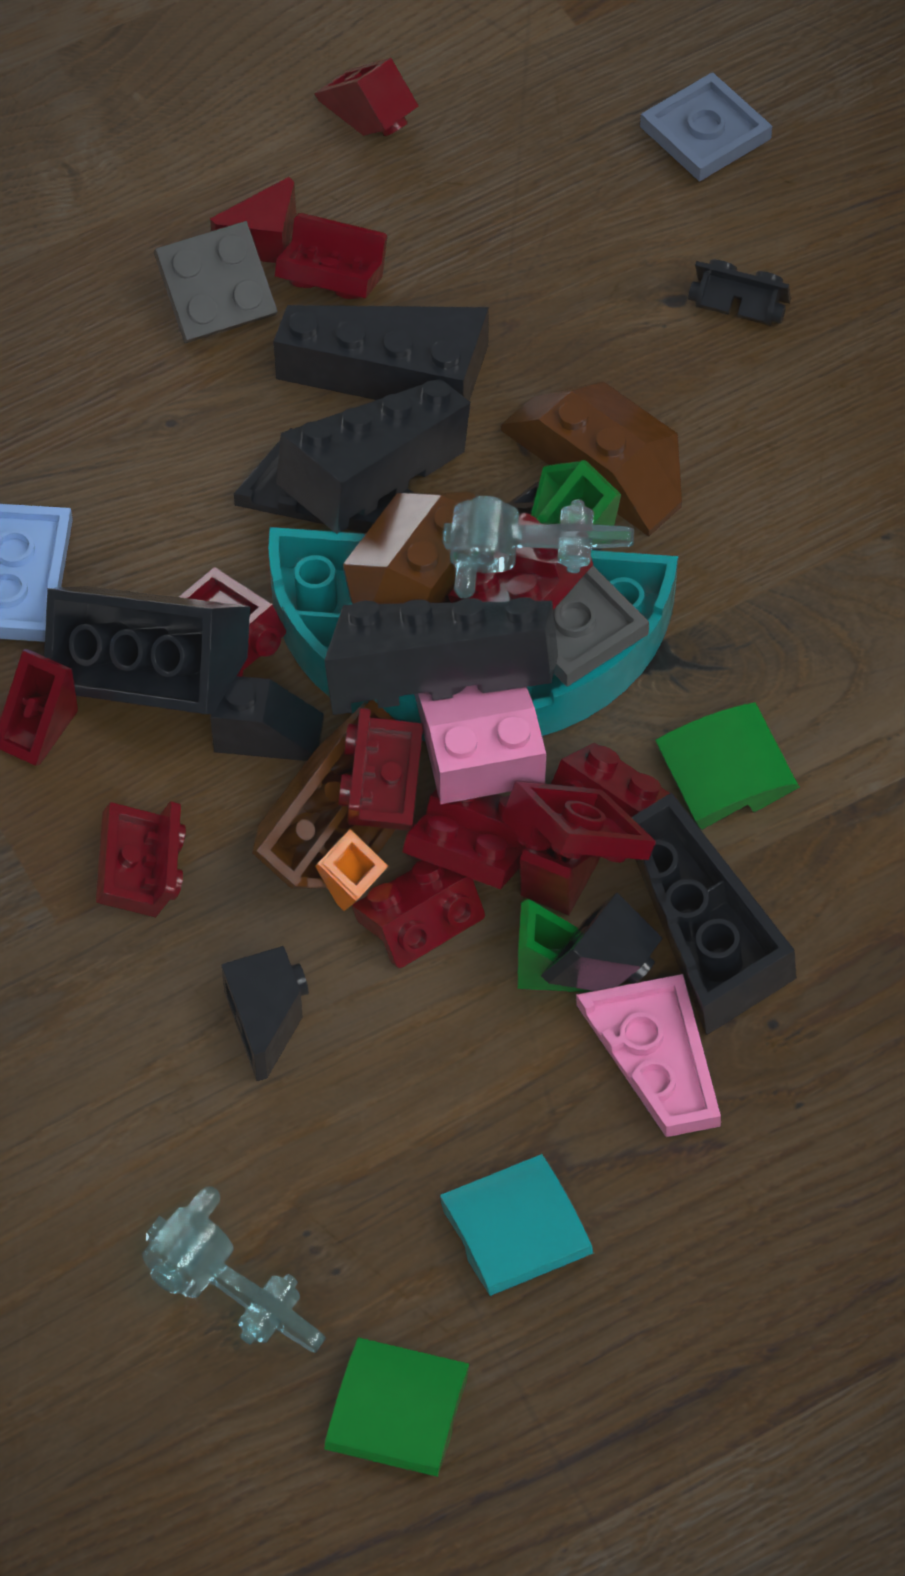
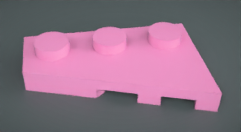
M683 974L576 995L577 1007L666 1137L721 1127V1115Z

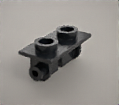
M713 259L710 260L709 264L696 261V273L701 283L693 281L688 295V300L695 301L696 307L729 315L735 298L742 300L738 311L739 318L769 326L773 322L782 323L786 305L779 303V301L790 304L791 294L789 284L783 283L784 280L781 277L764 271H758L755 275L739 272L736 266L722 260Z

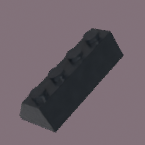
M90 586L47 588L44 657L72 669L76 696L201 714H213L248 658L250 606Z

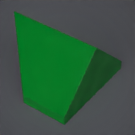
M586 460L546 465L542 469L531 515L541 524L557 527L564 521L575 524L584 533L588 549L591 550L613 533L621 494Z
M523 897L521 902L518 989L592 992L593 990L548 984L541 977L542 973L578 927L530 899L527 900L525 897Z

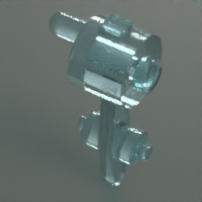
M478 496L472 500L463 501L455 505L453 523H444L443 544L446 549H450V561L456 566L455 593L460 598H469L475 592L477 572L496 573L513 568L516 563L517 548L558 549V563L567 566V572L579 573L580 567L590 564L591 549L631 547L634 545L635 530L627 526L593 525L594 512L590 508L584 507L585 502L582 500H573L571 506L561 509L560 524L522 526L518 525L519 511L515 507L502 502V500L496 497Z
M207 1186L201 1189L187 1208L178 1207L167 1221L161 1216L157 1218L147 1231L146 1240L150 1243L142 1252V1258L151 1270V1277L160 1287L173 1294L179 1292L185 1296L196 1298L200 1296L209 1283L214 1284L246 1308V1311L238 1320V1324L243 1330L240 1337L246 1343L252 1344L254 1340L266 1343L272 1334L278 1330L307 1350L314 1353L318 1351L326 1340L325 1336L291 1310L300 1299V1294L295 1288L298 1282L293 1276L289 1274L284 1278L272 1276L265 1286L261 1288L224 1264L234 1249L227 1235L208 1219L220 1202V1193L216 1188Z

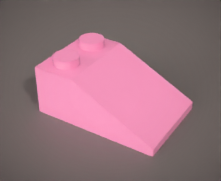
M477 685L466 686L463 691L454 694L453 698L432 700V694L428 692L414 694L421 723H424L423 733L440 804L510 792L515 781L545 784L546 750L535 707L527 687L482 693Z

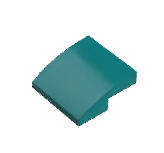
M542 1154L440 1195L443 1212L465 1245L468 1262L490 1296L593 1254L592 1244L572 1203Z

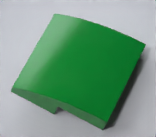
M756 702L707 715L655 739L696 823L702 830L746 805H749L755 813L800 788Z
M358 1337L335 1403L325 1439L324 1450L438 1477L452 1437L454 1418L467 1383L469 1363Z

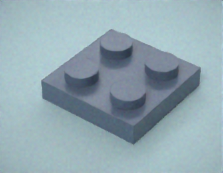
M713 72L643 112L640 120V127L699 182L769 141L772 136V125Z

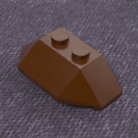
M604 381L534 396L501 424L502 432L548 465L586 460L621 494L617 514L648 537L682 507L678 433Z
M468 491L397 493L343 563V571L351 603L374 601L377 604H403L411 600L449 603L448 594L477 564L472 550L474 543L500 515L511 517L512 512Z
M375 700L365 701L312 753L258 825L252 854L291 889H328L315 865L349 829L377 855L396 830L348 824L349 807L339 806L342 774L352 775L354 756L345 755L348 723L358 724L360 708L371 709L370 718L395 720L383 708L378 709V703Z

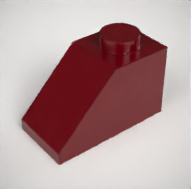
M392 58L349 69L314 93L320 103L363 136L382 132L384 137L393 134L408 123L405 116L419 107Z

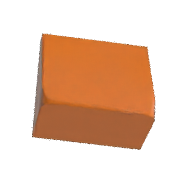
M349 829L315 867L337 905L345 911L363 895L386 870L388 865Z

